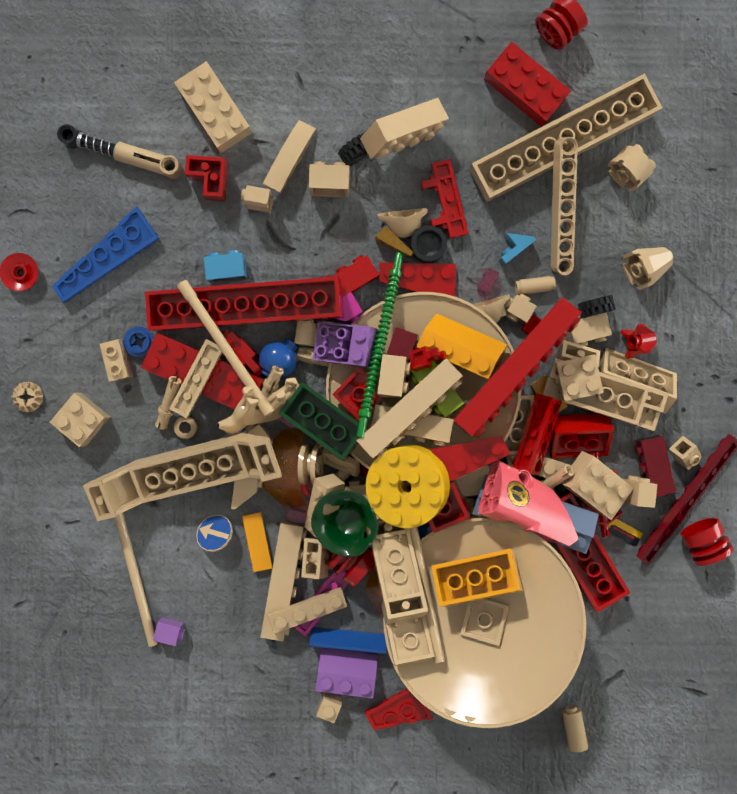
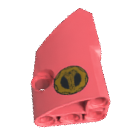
M499 460L491 465L478 508L479 514L497 522H513L524 527L525 532H534L545 541L551 543H562L566 546H571L579 540L566 508L553 489L533 478L527 470H518Z

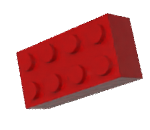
M512 41L487 70L484 77L486 82L541 127L545 125L571 92L570 89Z

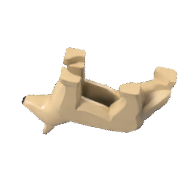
M296 378L286 379L285 385L267 398L275 411L266 417L257 406L258 399H252L253 387H244L242 390L244 396L236 406L233 414L218 422V429L232 436L248 425L269 422L280 418V411L296 391L295 387L298 384Z

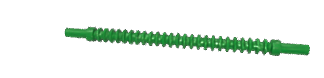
M396 252L393 269L389 273L391 278L388 279L390 283L387 284V287L389 288L386 289L385 303L382 305L384 309L381 310L383 314L380 315L382 318L379 320L381 324L378 325L380 329L377 330V340L374 341L376 345L373 346L375 350L372 351V354H374L371 357L373 361L370 362L372 366L369 367L370 372L367 373L369 377L366 378L368 383L365 384L367 386L364 389L366 393L363 394L365 398L361 400L363 402L360 405L362 410H359L358 414L360 420L356 434L357 438H364L367 421L371 418L370 410L373 409L371 405L374 404L372 399L375 398L373 394L376 393L374 388H377L375 383H378L377 378L380 376L378 372H380L379 367H381V356L384 354L382 351L385 350L383 346L386 345L385 340L388 339L386 335L389 334L387 331L390 329L388 325L391 324L389 320L392 319L394 299L397 298L395 294L398 293L396 290L399 288L397 284L400 283L398 279L402 275L400 271L404 255L402 252Z

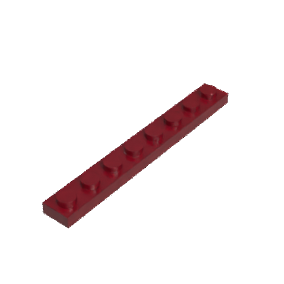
M728 434L719 442L716 451L709 455L706 464L697 471L694 480L685 487L682 496L673 503L672 509L663 516L657 529L651 532L647 542L639 548L636 557L649 566L736 451L737 439L734 436Z

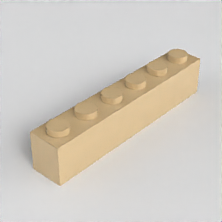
M445 359L367 430L364 438L360 437L357 442L373 459H376L378 456L382 457V453L387 451L391 444L395 446L403 439L401 435L408 430L410 432L418 425L417 420L421 417L426 418L433 411L431 408L436 403L440 405L448 397L446 394L451 389L455 391L462 385L463 375Z
M288 521L280 523L260 638L284 641L285 636H289L290 628L274 634L267 614L290 606L291 599L296 597L297 587L294 586L295 579H299L301 568H298L297 565L298 560L303 558L304 549H301V542L304 541L307 535V530H304L305 524Z

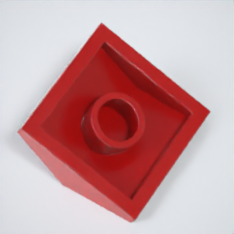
M360 366L332 394L358 420H360L358 416L359 410H362L360 405L363 404L361 400L365 398L363 394L366 393L364 389L367 388L365 384L368 383L366 378L369 377ZM375 383L377 388H374L376 393L373 394L375 398L372 399L374 404L371 405L373 409L384 398L378 395L379 385Z

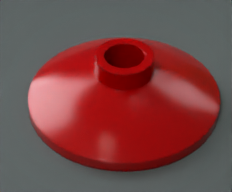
M13 253L7 256L0 266V278L3 284L14 291L30 289L34 286L39 276L36 261L24 253ZM21 270L25 272L23 276L19 275Z

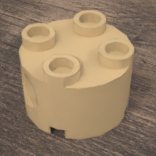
M635 144L634 146H626L609 162L608 167H611L609 173L622 188L627 186L629 187L627 190L635 191L653 174L656 164L648 158L640 145Z

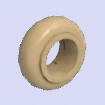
M181 416L174 423V432L181 439H190L197 432V423L190 416L188 418ZM183 422L190 424L191 430L189 433L181 431L180 427Z

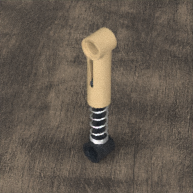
M69 124L62 125L57 131L58 139L68 148L86 147L87 150L93 149L96 153L101 152L103 155L109 154L110 157L114 156L116 161L156 172L170 179H176L182 174V165L172 155H162L123 142L113 144L111 141L106 142L104 139H96V136L94 138L89 137V134L86 135ZM73 133V137L67 140V136ZM169 164H175V168L172 171H167Z

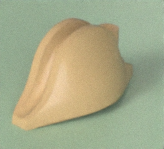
M428 209L392 211L377 214V217L386 222L389 229L397 237L406 238L421 228V218L427 214Z
M510 295L474 303L473 305L481 309L497 323L501 317L507 315L504 304L509 300Z

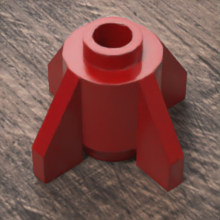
M637 324L635 331L625 329L620 332V334L627 338V346L630 348L627 349L624 356L626 359L634 358L640 353L649 354L656 346L657 338L655 333L644 324Z

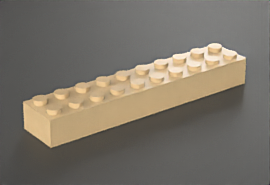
M643 74L471 164L469 170L486 203L553 169L554 144L559 138L573 137L578 144V156L655 116L662 109V106L646 75ZM565 141L563 143V150L566 152L569 145Z

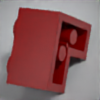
M186 155V177L189 180L204 181L203 196L206 200L226 202L229 165L226 158Z

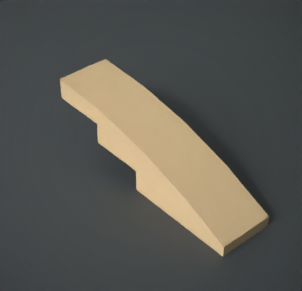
M300 120L297 122L263 182L264 186L280 194L282 193L288 179L291 178L297 164L300 163L316 128Z

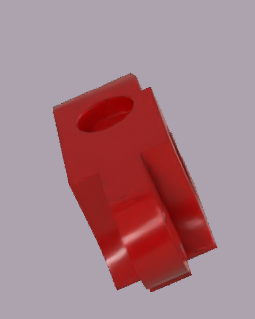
M229 330L222 331V335L247 371L251 369L258 377L261 376L263 369L257 363L259 362L258 354L235 332Z

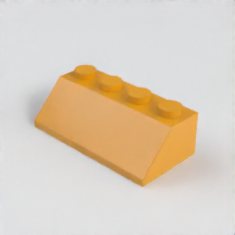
M436 313L424 329L417 347L427 346L430 350L437 347L439 352L444 350L446 351V359L449 362L489 380L496 372L508 345Z

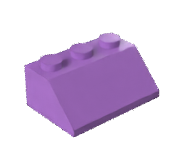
M321 648L315 691L373 699L378 654Z

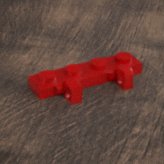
M451 160L434 162L431 164L433 174L429 175V180L422 181L420 184L422 191L428 188L430 190L434 189L435 193L438 192L442 208L440 217L430 219V225L435 227L441 226L442 230L447 229L449 239L468 235L469 231Z

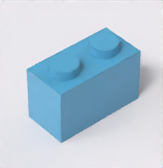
M238 250L228 251V254L225 255L215 252L209 253L207 257H203L206 280L208 282L247 278L245 256L243 253H239Z

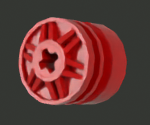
M554 0L550 8L545 9L535 19V26L540 36L548 45L556 50H562L567 43L572 41L573 36H577L588 25L586 13L576 0Z
M716 517L694 522L680 533L686 547L691 548L689 553L697 566H706L719 562L732 554L734 550L732 544L729 543L728 536L723 535L725 532L719 518Z
M367 548L363 554L356 557L340 556L333 553L327 567L332 570L338 564L334 573L338 575L343 570H346L343 580L350 586L355 587L374 564L373 552Z

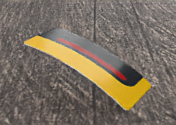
M615 519L608 525L610 533L634 546H637L643 535L642 532L618 519Z

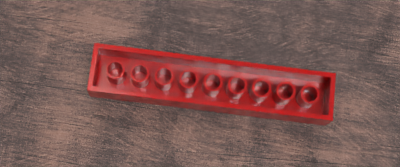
M338 276L193 288L197 298L217 327L344 318L342 282ZM179 289L145 291L148 331L206 328Z

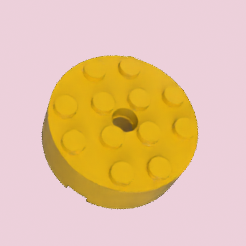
M403 445L382 453V457L378 456L367 474L366 494L374 512L383 521L399 528H414L427 523L444 508L450 492L449 475L443 462L432 451L417 445ZM406 481L411 484V491L406 488Z

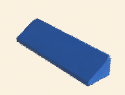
M313 627L311 629L309 642L311 647L386 654L387 646L384 634Z

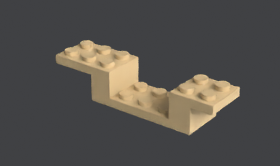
M375 513L378 522V532L369 549L372 548L382 593V611L394 666L432 659L435 655L425 617L428 613V608L409 528L392 526ZM366 526L365 532L367 537L371 533V530Z

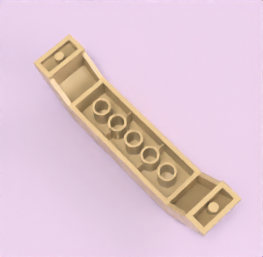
M240 433L135 460L84 484L83 487L97 521L114 518L118 514L145 502L249 477L261 479L262 482L280 478L282 473L270 438Z

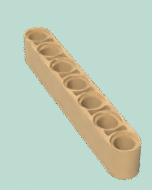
M573 137L559 138L554 144L551 269L560 275H569L574 268L578 144ZM565 141L569 145L566 152L563 150V143ZM564 162L568 164V169L566 172L562 170V165ZM564 182H566L567 184V190L565 192H563L561 188ZM565 202L567 208L562 212L561 205ZM565 222L566 229L562 232L560 226ZM565 242V249L561 251L560 244ZM562 261H564L565 267L564 269L560 270L559 265Z

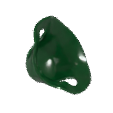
M342 490L324 495L317 502L311 517V527L318 541L327 550L340 556L356 557L363 554L373 543L378 532V522L374 509L367 498L354 491ZM325 504H330L331 506L345 505L328 515L323 514ZM367 526L371 533L364 539L365 527Z

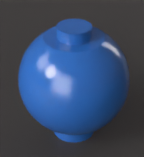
M287 338L283 342L273 341L268 343L262 349L259 356V364L263 369L261 373L268 378L272 370L271 368L276 366L284 370L280 379L290 376L297 367L298 358L295 351L298 347Z

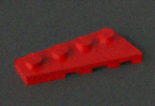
M379 262L380 283H390L388 281L391 278L389 273L393 269L394 263ZM401 264L400 271L402 275L398 279L400 283L397 284L399 288L413 292L442 293L455 297L456 264Z
M502 436L429 449L445 465L450 482L510 455Z

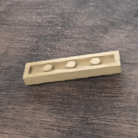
M207 339L205 340L169 408L170 410L185 418L189 417L223 353L217 344Z
M339 587L268 613L267 615L273 633L276 634L345 608L347 604L343 591Z

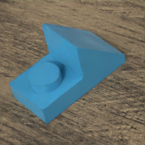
M507 233L504 237L513 249L509 246L500 253L502 257L499 259V262L504 266L536 241V238Z

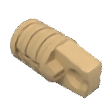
M299 347L297 352L299 361L329 367V362L313 360L314 347Z

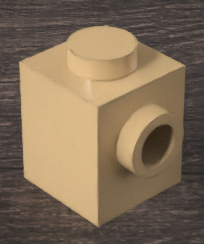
M516 294L505 303L507 318L515 323L519 321L525 324L537 306L529 302L530 298L527 296Z
M684 436L669 448L674 460L687 470L696 466L702 458L698 447Z

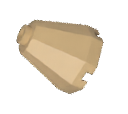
M665 247L636 249L623 255V260L626 259V263H623V270L629 283L632 285L637 284L638 287L636 288L641 290L653 285L673 265L674 257L672 252Z

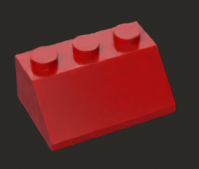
M598 413L557 416L550 439L551 459L578 457L582 451L588 454L599 452V456H608L614 433L611 418Z

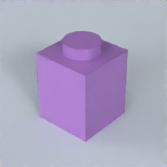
M162 617L157 623L153 641L176 646L184 638V623Z

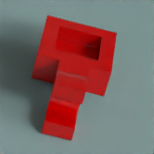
M424 346L410 351L411 370L415 372L432 367L431 361L446 359V351L439 352L437 347L430 350L429 347Z

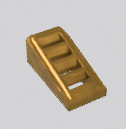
M387 226L375 236V240L396 252H402L403 256L409 259L412 257L413 251Z

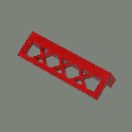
M535 394L513 465L514 468L527 470L530 474L539 476L562 401L546 395Z

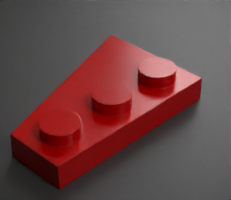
M408 688L365 710V715L374 730L394 727L402 723H415L418 720L433 719L430 710Z

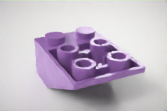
M318 322L313 360L369 368L372 366L370 362L373 361L371 357L374 356L372 351L375 350L373 346L376 345L374 341L377 340L378 329L368 326Z

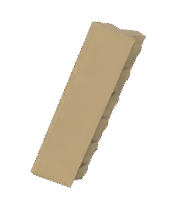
M554 359L546 376L547 379L542 395L655 431L660 413L664 411L668 393L599 372L604 393L563 401L555 363L564 360Z

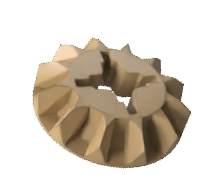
M23 382L13 389L11 398L13 399V405L18 410L32 412L41 406L43 393L37 384ZM26 392L28 395L34 396V398L28 399L27 402L26 399L20 398V396L26 395Z

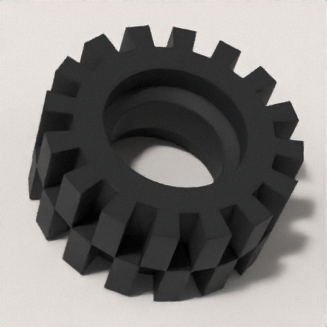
M364 133L357 135L356 138H352L351 141H348L346 145H343L338 150V155L346 165L352 166L368 156L360 139Z
M612 295L578 303L579 311L582 312L580 314L581 319L616 310Z

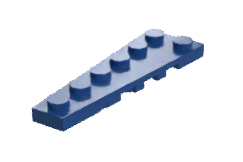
M138 206L127 214L115 229L107 233L106 237L99 244H96L85 257H82L74 267L69 269L52 286L62 302L66 303L160 239Z

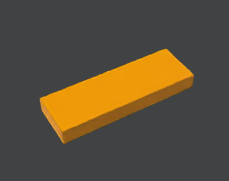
M262 511L243 515L242 518L253 572L272 569L273 564Z

